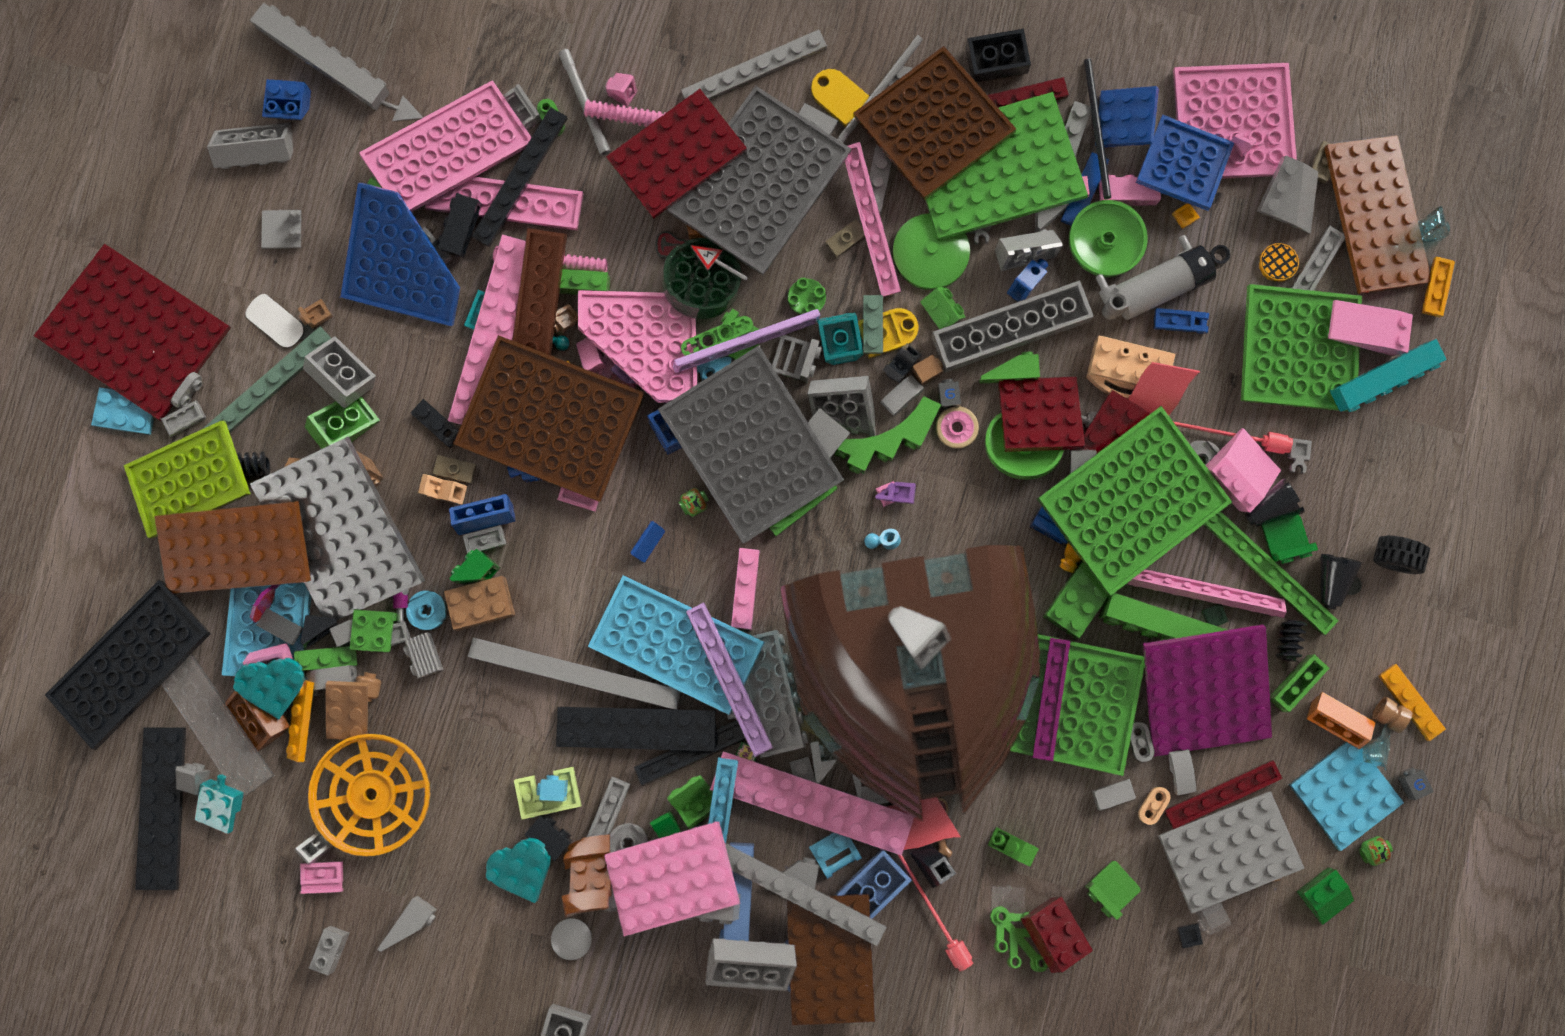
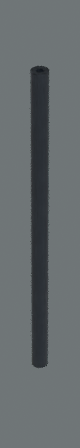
M1090 58L1084 60L1103 197L1104 199H1110L1112 196L1092 61Z

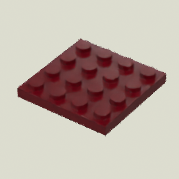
M1077 377L1039 378L1038 380L1027 378L1017 381L1015 379H1006L998 382L1005 452L1084 449L1085 441Z
M1111 390L1084 432V449L1078 450H1096L1097 454L1150 413L1114 390Z

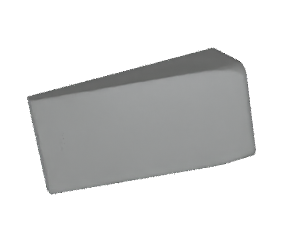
M1130 779L1092 790V795L1099 811L1136 799Z

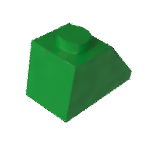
M671 811L650 822L659 838L682 832Z

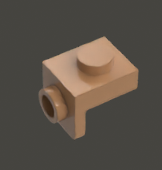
M322 299L305 309L302 306L298 308L301 313L299 318L303 324H308L313 329L333 317Z

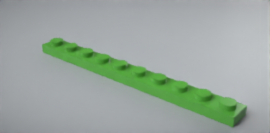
M1221 511L1203 524L1322 635H1326L1339 621Z

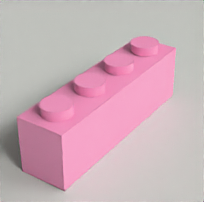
M739 548L731 624L736 629L752 630L759 550Z

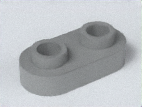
M195 372L190 373L174 393L171 404L177 408L188 405L194 392L202 387V377Z
M1134 722L1130 739L1133 756L1141 762L1150 761L1154 756V748L1149 729L1142 722ZM1136 728H1139L1141 731L1139 736H1136L1134 733ZM1141 748H1144L1146 751L1144 755L1139 753Z

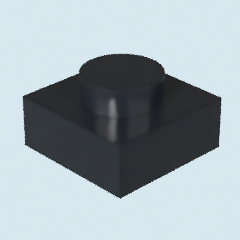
M1198 923L1177 927L1182 948L1203 944Z

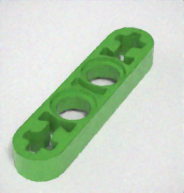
M741 316L689 338L681 345L682 354L684 356L692 354L689 351L685 352L689 344L692 347L696 346L697 340H699L702 347L701 350L751 333L753 322L748 316ZM742 321L746 324L749 323L747 330H744V328L737 329L739 334L735 335L732 325L735 324L736 328L741 326ZM728 328L732 331V335L729 338H723L721 331ZM706 336H711L714 339V343L711 346L703 344V339ZM699 346L693 349V353L700 351Z

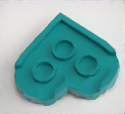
M290 658L274 659L268 665L262 662L244 664L236 673L233 688L244 699L275 718L280 719L301 690L305 678L302 666L297 661Z
M528 838L514 845L513 849L505 847L495 851L487 860V880L506 891L536 903L539 899L551 860L547 850L544 848L545 844L538 839Z

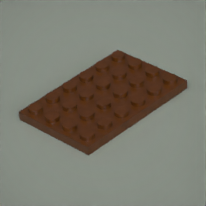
M869 894L829 896L870 918ZM787 899L789 945H794L797 965L790 981L792 1025L875 1022L871 943Z

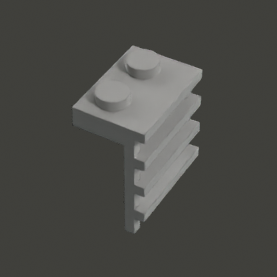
M786 335L777 337L780 338V342L772 364L776 373L808 383L809 377H813L816 366L813 365L815 358L819 359L822 348L819 347V341L812 339L810 343ZM787 340L792 343L784 368L780 370L776 366L784 341ZM795 344L803 345L795 372H787Z

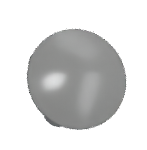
M565 919L554 928L551 944L555 953L561 958L576 960L584 956L589 950L592 933L584 922L578 919Z

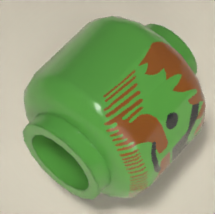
M693 488L680 496L681 501H679V504L685 515L689 514L691 517H694L707 509L706 502L709 499L704 491L700 492L697 488Z
M1380 836L1363 841L1361 848H1359L1363 861L1372 866L1389 861L1391 858L1390 852L1393 851L1388 840L1385 841Z

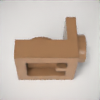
M570 304L559 309L556 313L554 333L558 336L564 335L567 329L578 323V313Z

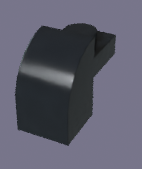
M907 343L899 350L893 360L887 363L883 371L886 372L890 379L900 383L918 362L922 354Z

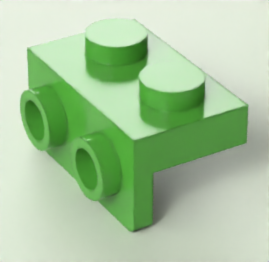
M937 287L920 301L939 329L954 325L965 318L963 308L958 303H955L951 291L945 287Z

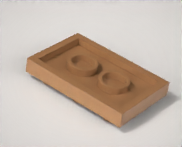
M327 681L326 739H347L357 735L368 734V683Z

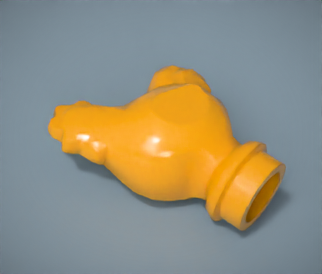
M1069 542L1065 548V558L1060 560L1059 567L1074 573L1078 567L1076 563L1081 559Z

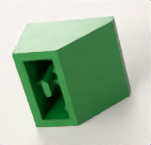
M475 549L467 553L464 557L465 561L461 566L457 565L451 571L452 576L449 579L458 584H473L491 579L501 567L484 552Z

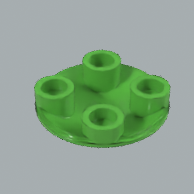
M804 277L798 279L788 292L790 307L800 315L816 309L820 311L826 302L825 288L813 279H806Z

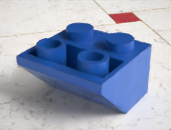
M267 79L262 116L264 118L302 120L310 107V88L305 82Z

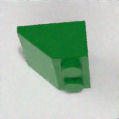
M1329 867L1297 890V893L1321 925L1325 924L1354 901L1347 883L1336 869Z

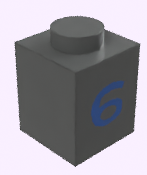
M953 379L942 380V383H939L937 387L939 404H941L940 410L954 406L960 407L959 382H953Z
M1411 767L1404 770L1403 775L1398 777L1407 798L1410 800H1418L1434 792L1422 769Z

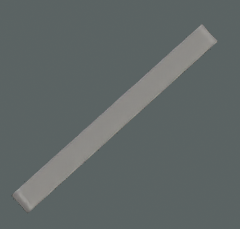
M477 638L472 639L468 657L676 710L681 691L675 688Z

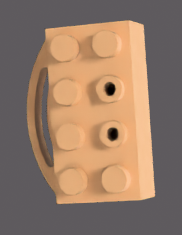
M1099 335L1094 341L1086 378L1107 395L1113 389L1106 386L1104 382L1124 389L1134 390L1141 374L1152 362L1173 366L1175 354ZM1115 391L1127 399L1130 396L1129 394Z

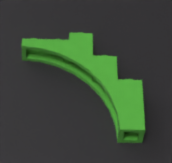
M923 396L916 409L895 428L880 435L864 439H845L835 451V455L843 459L849 458L847 466L853 473L860 474L861 472L864 474L874 453L877 454L878 459L884 462L888 460L892 462L902 441L910 449H920L941 404Z

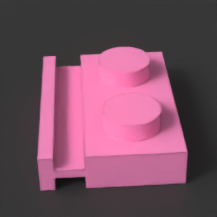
M343 861L317 862L309 865L307 863L300 864L301 894L342 892Z

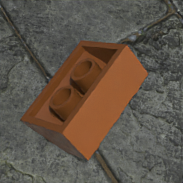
M236 691L223 704L256 753L282 736L290 727L285 716L282 715L280 719L275 718L244 699Z

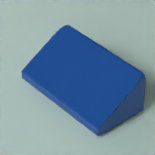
M651 521L630 552L631 555L642 562H646L664 535L665 530L654 521Z

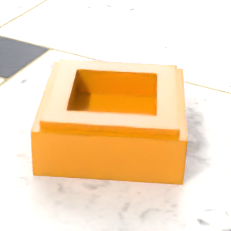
M1188 203L1172 213L1182 229L1200 218L1192 205Z

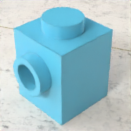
M547 775V779H541V783H538L537 795H540V800L566 801L568 780H559V776Z

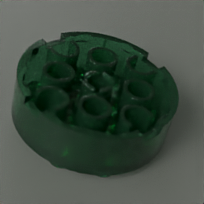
M708 238L689 239L686 243L680 246L677 245L666 258L662 278L665 297L673 308L688 317L696 319L717 317L734 304L739 293L741 278L716 263H713L709 270H707L691 248V245L723 250L717 260L741 273L739 261Z

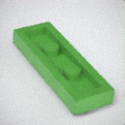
M350 646L294 651V660L302 666V671L347 665L357 666L356 650L350 649Z

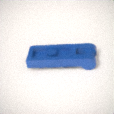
M1156 308L1154 329L1207 334L1209 313ZM1195 319L1199 320V325H1194Z

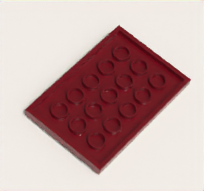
M698 89L611 152L606 158L654 219L746 152L747 148L703 91Z

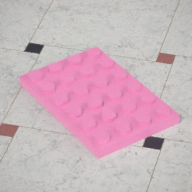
M719 822L604 855L624 936L740 904Z

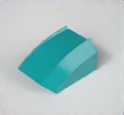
M846 313L817 320L826 363L837 365L858 360L863 355L859 325L855 313Z

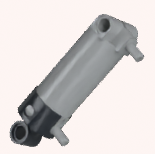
M1182 235L1179 237V241L1184 251L1177 254L1173 259L1118 285L1108 286L1102 274L1096 276V280L1101 288L1099 295L1105 304L1102 308L1103 316L1110 320L1120 316L1130 320L1190 290H1195L1216 279V269L1224 266L1230 259V250L1224 245H1217L1210 252L1201 245L1191 247L1186 235ZM1215 254H1219L1222 260H1217Z

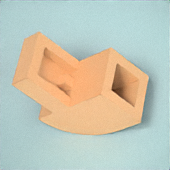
M423 474L418 493L432 499L462 505L467 486Z

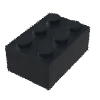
M1024 29L967 38L965 50L970 76L975 82L1028 74L1031 61Z

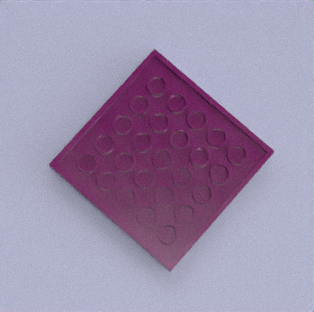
M1264 625L1143 644L1150 735L1154 748V757L1168 755L1169 752L1188 749L1193 751L1272 738L1267 637Z

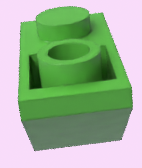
M997 827L988 843V846L1029 867L1039 849Z

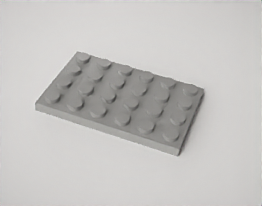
M1271 791L1158 835L1190 913L1197 912L1304 869Z

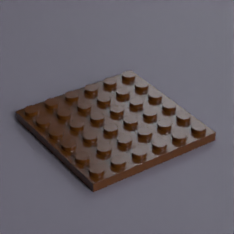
M945 46L853 113V117L924 200L1016 132L1014 125Z

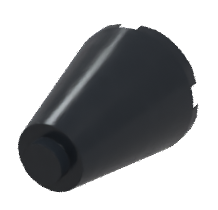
M1284 478L1267 492L1264 499L1250 513L1247 512L1248 514L1245 517L1250 525L1254 524L1258 527L1305 513L1303 506L1299 507L1297 504L1300 502V499L1290 483H1286Z
M1321 554V603L1325 604L1324 607L1336 610L1337 606H1342L1361 568L1362 562L1330 554Z

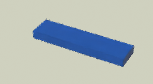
M1091 153L1082 172V177L1087 176L1090 195L1085 199L1068 203L1069 205L1061 219V222L1071 226L1078 213L1090 204L1101 180L1096 153Z

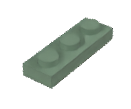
M863 295V354H883V295Z

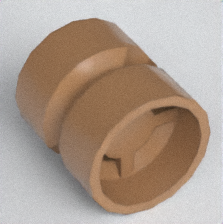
M1384 697L1375 707L1372 718L1381 724H1387V727L1396 733H1401L1408 726L1412 718V711L1403 706L1397 707L1395 701Z

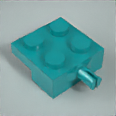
M218 775L217 781L210 779L200 784L195 821L229 834L233 831L235 814L241 811L244 792L225 785L226 776Z

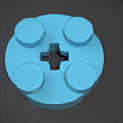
M420 591L409 600L406 615L413 626L421 630H433L446 620L447 605L439 594L431 591ZM425 605L432 608L430 615L422 614Z

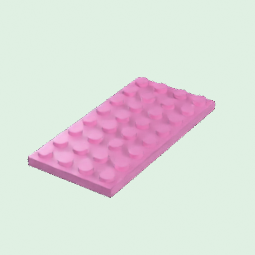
M492 80L359 152L381 188L399 192L410 211L413 212L526 148L532 137Z

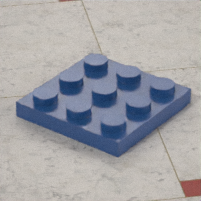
M1157 86L1101 91L1099 115L1104 148L1153 144L1159 93Z

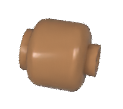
M364 672V676H357L355 682L368 683V702H372V699H377L381 680L376 678V674Z

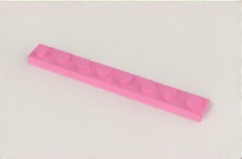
M858 142L848 145L852 150L845 160V165L880 292L883 297L901 292L861 144Z
M1146 569L1127 583L1135 587L1208 601L1214 604H1222L1270 616L1284 618L1286 614L1285 599Z

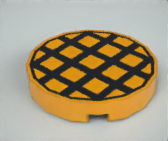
M1272 244L1260 255L1259 269L1268 280L1283 282L1290 279L1297 272L1299 266L1298 256L1295 250L1286 244Z

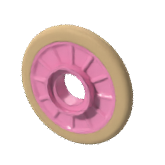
M950 407L944 410L937 419V435L948 447H967L978 435L979 425L977 418L967 408ZM955 422H959L963 426V430L959 433L954 432L952 429V424Z

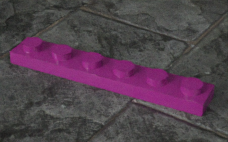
M1050 638L1032 758L1053 761L1071 642L1068 640Z

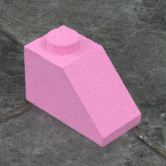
M616 73L613 78L611 77L607 81L606 90L608 96L628 107L637 93L634 77L629 74Z

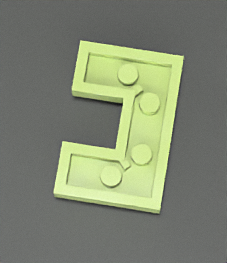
M574 767L553 771L554 775L559 776V780H568L566 801L540 800V795H537L535 775L515 779L514 784L521 819L582 806Z

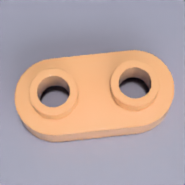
M1163 787L1151 789L1138 811L1139 819L1143 823L1152 825L1159 820L1170 802V793L1167 789ZM1157 793H1160L1162 796L1159 801L1155 798ZM1147 810L1151 811V816L1149 818L1145 816V812Z

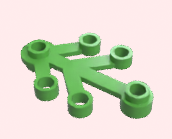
M995 907L990 913V920L996 926L995 951L1004 953L1008 949V944L1004 941L1005 929L1009 933L1008 966L1010 968H1019L1021 966V959L1018 957L1019 945L1031 959L1030 967L1035 972L1045 971L1048 966L1043 957L1038 955L1024 939V937H1030L1028 931L1015 928L1011 923L1022 922L1020 918L1029 912L1022 914L1009 913L1005 907ZM1000 913L1003 915L1002 921L999 919ZM999 943L1003 944L1002 950L999 949ZM1013 958L1017 961L1015 966L1012 964ZM1040 960H1042V962H1043V966H1042V967L1039 966V961H1040Z

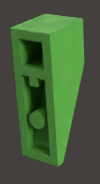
M1023 352L1021 355L982 375L979 379V384L998 383L1006 379H1015L1017 381L1034 378V380H1038L1040 378L1039 354Z

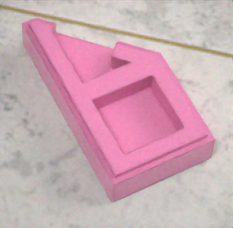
M1240 132L1231 140L1234 142V150L1241 158L1256 143V139H1247L1246 135Z

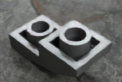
M268 608L257 623L258 627L291 645H294L303 630L299 625Z

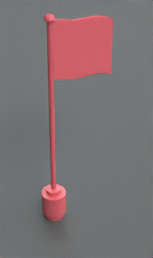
M1152 362L1141 374L1128 400L1149 413L1162 406L1166 413L1170 415L1181 400L1189 383L1200 371ZM1174 422L1176 426L1189 429H1195L1234 437L1237 434ZM1268 432L1262 438L1252 437L1254 441L1261 442L1264 451L1278 454L1290 453L1293 445V439L1284 434Z
M938 798L921 800L923 821L920 822L916 818L913 819L904 850L920 848L947 838L961 837ZM895 805L886 806L897 811L906 813L905 811H903ZM898 855L949 941L945 952L955 968H958L959 972L967 969L973 962L971 960L972 956L964 942L957 939L952 940L903 856Z

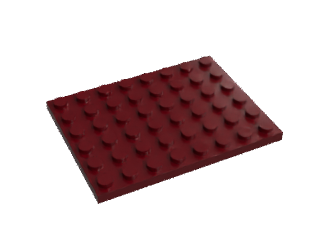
M104 243L33 336L161 421L172 408L171 399L185 378L192 372H199L231 327Z

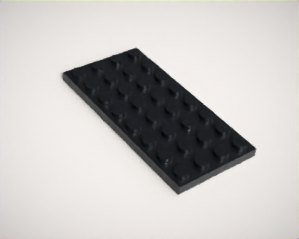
M158 580L45 696L92 750H97L211 633L166 584Z

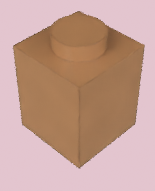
M932 354L915 364L911 371L923 386L942 374L943 365L940 359H935Z

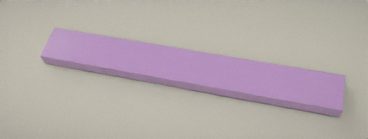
M816 309L675 359L673 369L675 373H679L816 324L820 313Z
M705 603L686 611L754 757L772 749V743Z

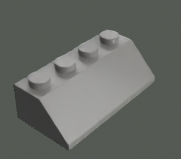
M291 123L214 131L207 146L213 167L228 169L238 165L246 167L257 163L265 165L276 161L279 163L287 162L293 154Z
M713 939L708 955L706 985L787 991L797 966L794 945Z

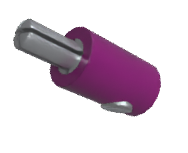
M408 589L393 595V609H397V622L404 621V609L408 607Z

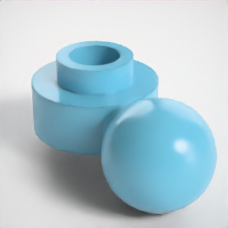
M887 529L880 536L874 533L868 534L864 542L870 549H875L879 544H882L884 548L891 550L899 546L901 538L895 529Z

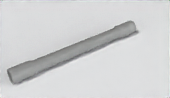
M563 49L558 54L584 112L585 102L588 97L569 49ZM588 115L586 119L594 136L598 151L601 156H605L611 152L610 147L601 131L596 116L591 118Z

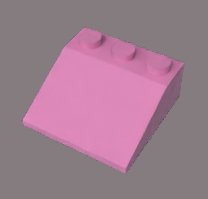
M1241 428L1205 465L1228 495L1232 504L1239 511L1249 513L1264 499L1281 471L1244 428Z

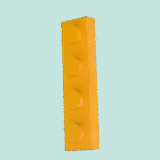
M1393 664L1378 675L1400 706L1412 711L1411 720L1427 741H1431L1446 730L1397 664Z
M305 680L301 690L294 698L291 708L292 717L286 753L288 759L296 762L305 761L314 682Z

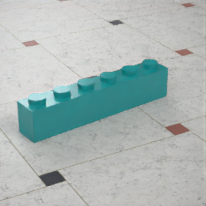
M1434 339L1330 390V393L1339 411L1348 410L1350 413L1359 409V404L1363 402L1368 404L1376 400L1375 396L1379 394L1384 396L1392 392V387H1402L1409 383L1408 379L1420 378L1425 375L1424 371L1428 369L1433 371L1441 367L1440 363L1447 359L1438 340Z

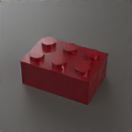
M1062 896L1048 899L1020 918L1051 973L1064 972L1093 951Z

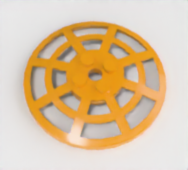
M357 735L337 743L318 762L309 784V809L316 828L334 847L343 852L358 856L381 855L402 846L418 831L429 808L430 783L421 760L406 744L386 735ZM366 740H381L398 746L393 757L381 752H369ZM358 742L361 754L351 757L340 767L330 761L341 749ZM405 752L417 764L423 780L412 782L408 771L399 762ZM370 758H380L389 763L383 772L373 770ZM362 760L363 772L353 776L346 771L353 763ZM395 767L402 773L406 781L405 784L395 785L390 777ZM326 768L335 774L330 785L329 798L317 801L318 782L322 771ZM340 778L349 783L347 795L336 797L337 786ZM370 788L374 789L377 793L374 800H370L367 797V791ZM424 788V805L420 817L416 821L408 815L413 803V790ZM407 791V802L404 810L394 804L397 793ZM348 803L354 812L349 821L341 814L338 808L339 804ZM331 806L335 818L343 826L336 837L325 826L320 816L319 808ZM390 811L398 817L391 825L382 828L381 816ZM361 817L372 819L373 830H363L355 827ZM402 822L412 828L399 841L383 847V835L397 828ZM350 832L360 836L374 837L375 849L356 848L347 845L343 841Z

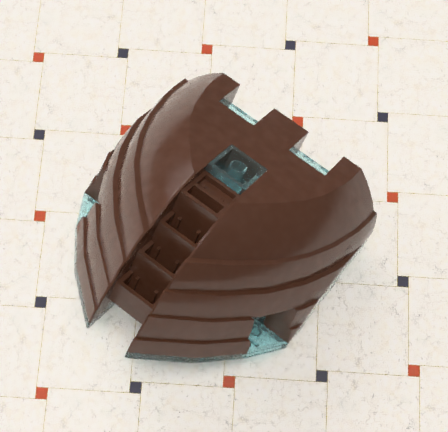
M985 545L967 548L963 554L924 560V556L884 562L881 563L880 568L840 574V570L818 573L782 586L780 593L802 716L829 752L868 789L920 822L923 821L921 800L959 794L962 815H964L1003 766L1026 722L1040 679V649L1036 614L1023 547ZM943 573H950L953 576L952 582L944 583L941 580V575ZM863 586L868 587L870 594L867 597H861L858 593L859 588ZM903 607L945 625L951 640L922 670L917 666L889 621L888 616L895 608Z

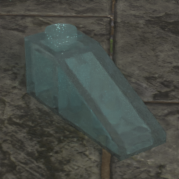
M1442 206L1437 207L1418 222L1423 243L1440 241L1449 235L1450 225L1446 220Z

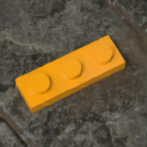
M1437 256L1433 258L1430 282L1427 285L1422 308L1423 314L1439 318L1444 316L1455 261Z

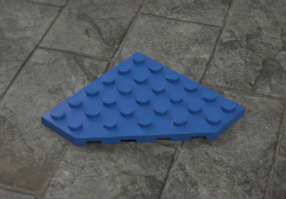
M358 183L341 298L453 326L460 287L401 195L396 191Z

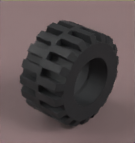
M1392 535L1380 536L1373 562L1383 568L1396 572L1422 574L1425 573L1431 549L1424 543L1413 539Z

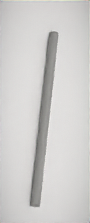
M919 35L915 37L863 105L886 89L923 41ZM853 117L837 139L844 143L859 122Z

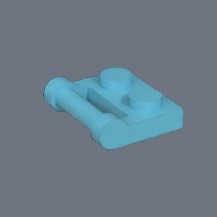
M834 832L809 846L827 879L832 877L834 872L854 860L862 859L851 838ZM849 847L852 853L827 867L825 861Z

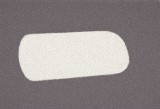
M266 294L257 296L246 310V317L283 347L293 346L303 334L302 324Z

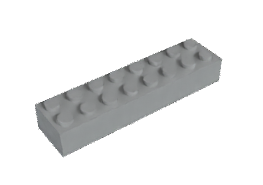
M1077 281L934 331L931 338L943 365L944 373L1089 323L1094 316L1081 282Z

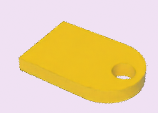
M826 69L819 72L812 81L811 91L814 100L845 127L853 119V113L862 107L870 97L847 76L835 69ZM826 79L829 84L823 87L818 84V81Z
M895 308L883 312V354L900 349L907 343L910 345L918 333V321L914 314L903 308ZM862 319V320H859V321H858V325H859L860 336H861V339H862V342H863V319ZM910 320L913 323V328L905 329L903 322ZM867 354L868 359L873 358V357H876V356H879V355H882V354Z

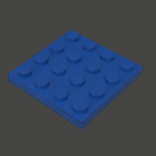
M1162 115L1154 133L1153 144L1149 146L1136 183L1209 211L1234 142Z

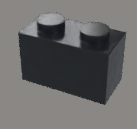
M541 815L524 835L527 838L538 839L544 843L548 856L556 861L573 842L570 838L572 835L564 828L560 830L555 825L557 822L551 816Z

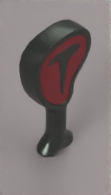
M662 231L656 237L655 248L659 258L668 260L677 258L688 249H692L691 245L711 248L713 242L708 238L705 241H686L685 239H678L669 231Z

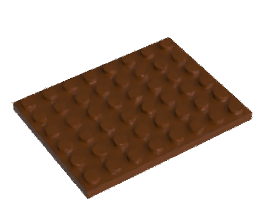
M498 335L454 445L601 503L645 393Z

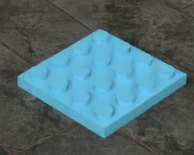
M1344 742L1289 784L1339 851L1345 849L1404 803L1362 748L1358 749L1347 742Z

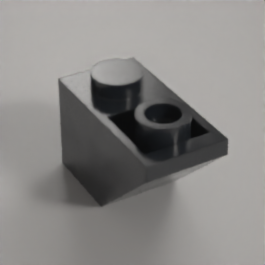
M931 845L920 847L910 854L932 888L941 885L956 874L946 857Z

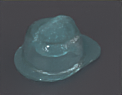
M1386 726L1383 728L1381 736L1371 739L1363 747V761L1370 763L1372 766L1384 767L1387 771L1390 735Z

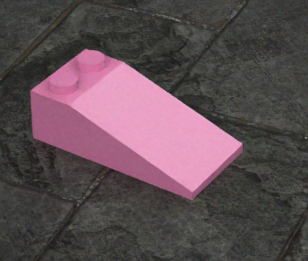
M1334 300L1328 339L1390 356L1408 353L1413 315L1393 309Z

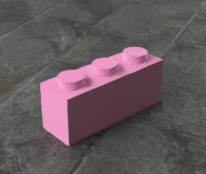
M1108 175L1112 196L1110 199H1104L1101 180L1099 182V201L1114 200L1128 206H1157L1161 200L1160 192L1137 184V177L1134 175H1125L1123 177Z

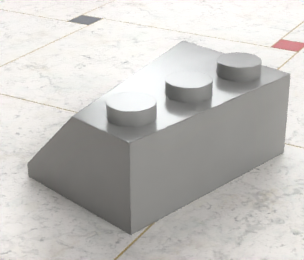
M1283 156L1257 212L1311 234L1318 171L1303 162Z
M1043 229L1036 233L1001 238L995 248V253L1000 270L1005 271L1028 265L1031 260L1037 262L1040 258L1044 260L1055 258L1063 245L1054 230L1047 231V229Z
M868 376L814 380L810 382L808 397L812 416L820 408L843 428L851 430V433L858 434V432L869 434L868 436L870 437L876 436L875 410Z

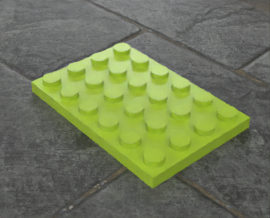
M226 421L212 424L124 465L148 538L157 536L154 516L215 510L251 495Z

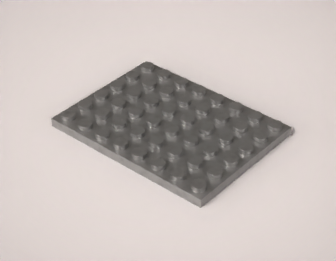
M755 86L728 123L746 146L747 151L669 207L667 212L761 275H764L849 156L852 149Z
M760 346L755 347L658 409L743 544L844 480Z
M349 436L250 484L261 505L299 501L311 581L304 582L322 617L338 620L352 614L354 610L366 608L425 581Z

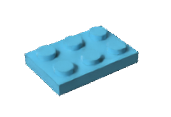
M99 387L91 425L151 435L155 417L115 390Z

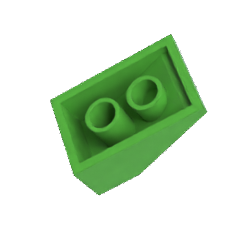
M361 396L346 408H343L336 401L307 416L305 428L319 447L323 449L348 436L351 442H353L380 420Z

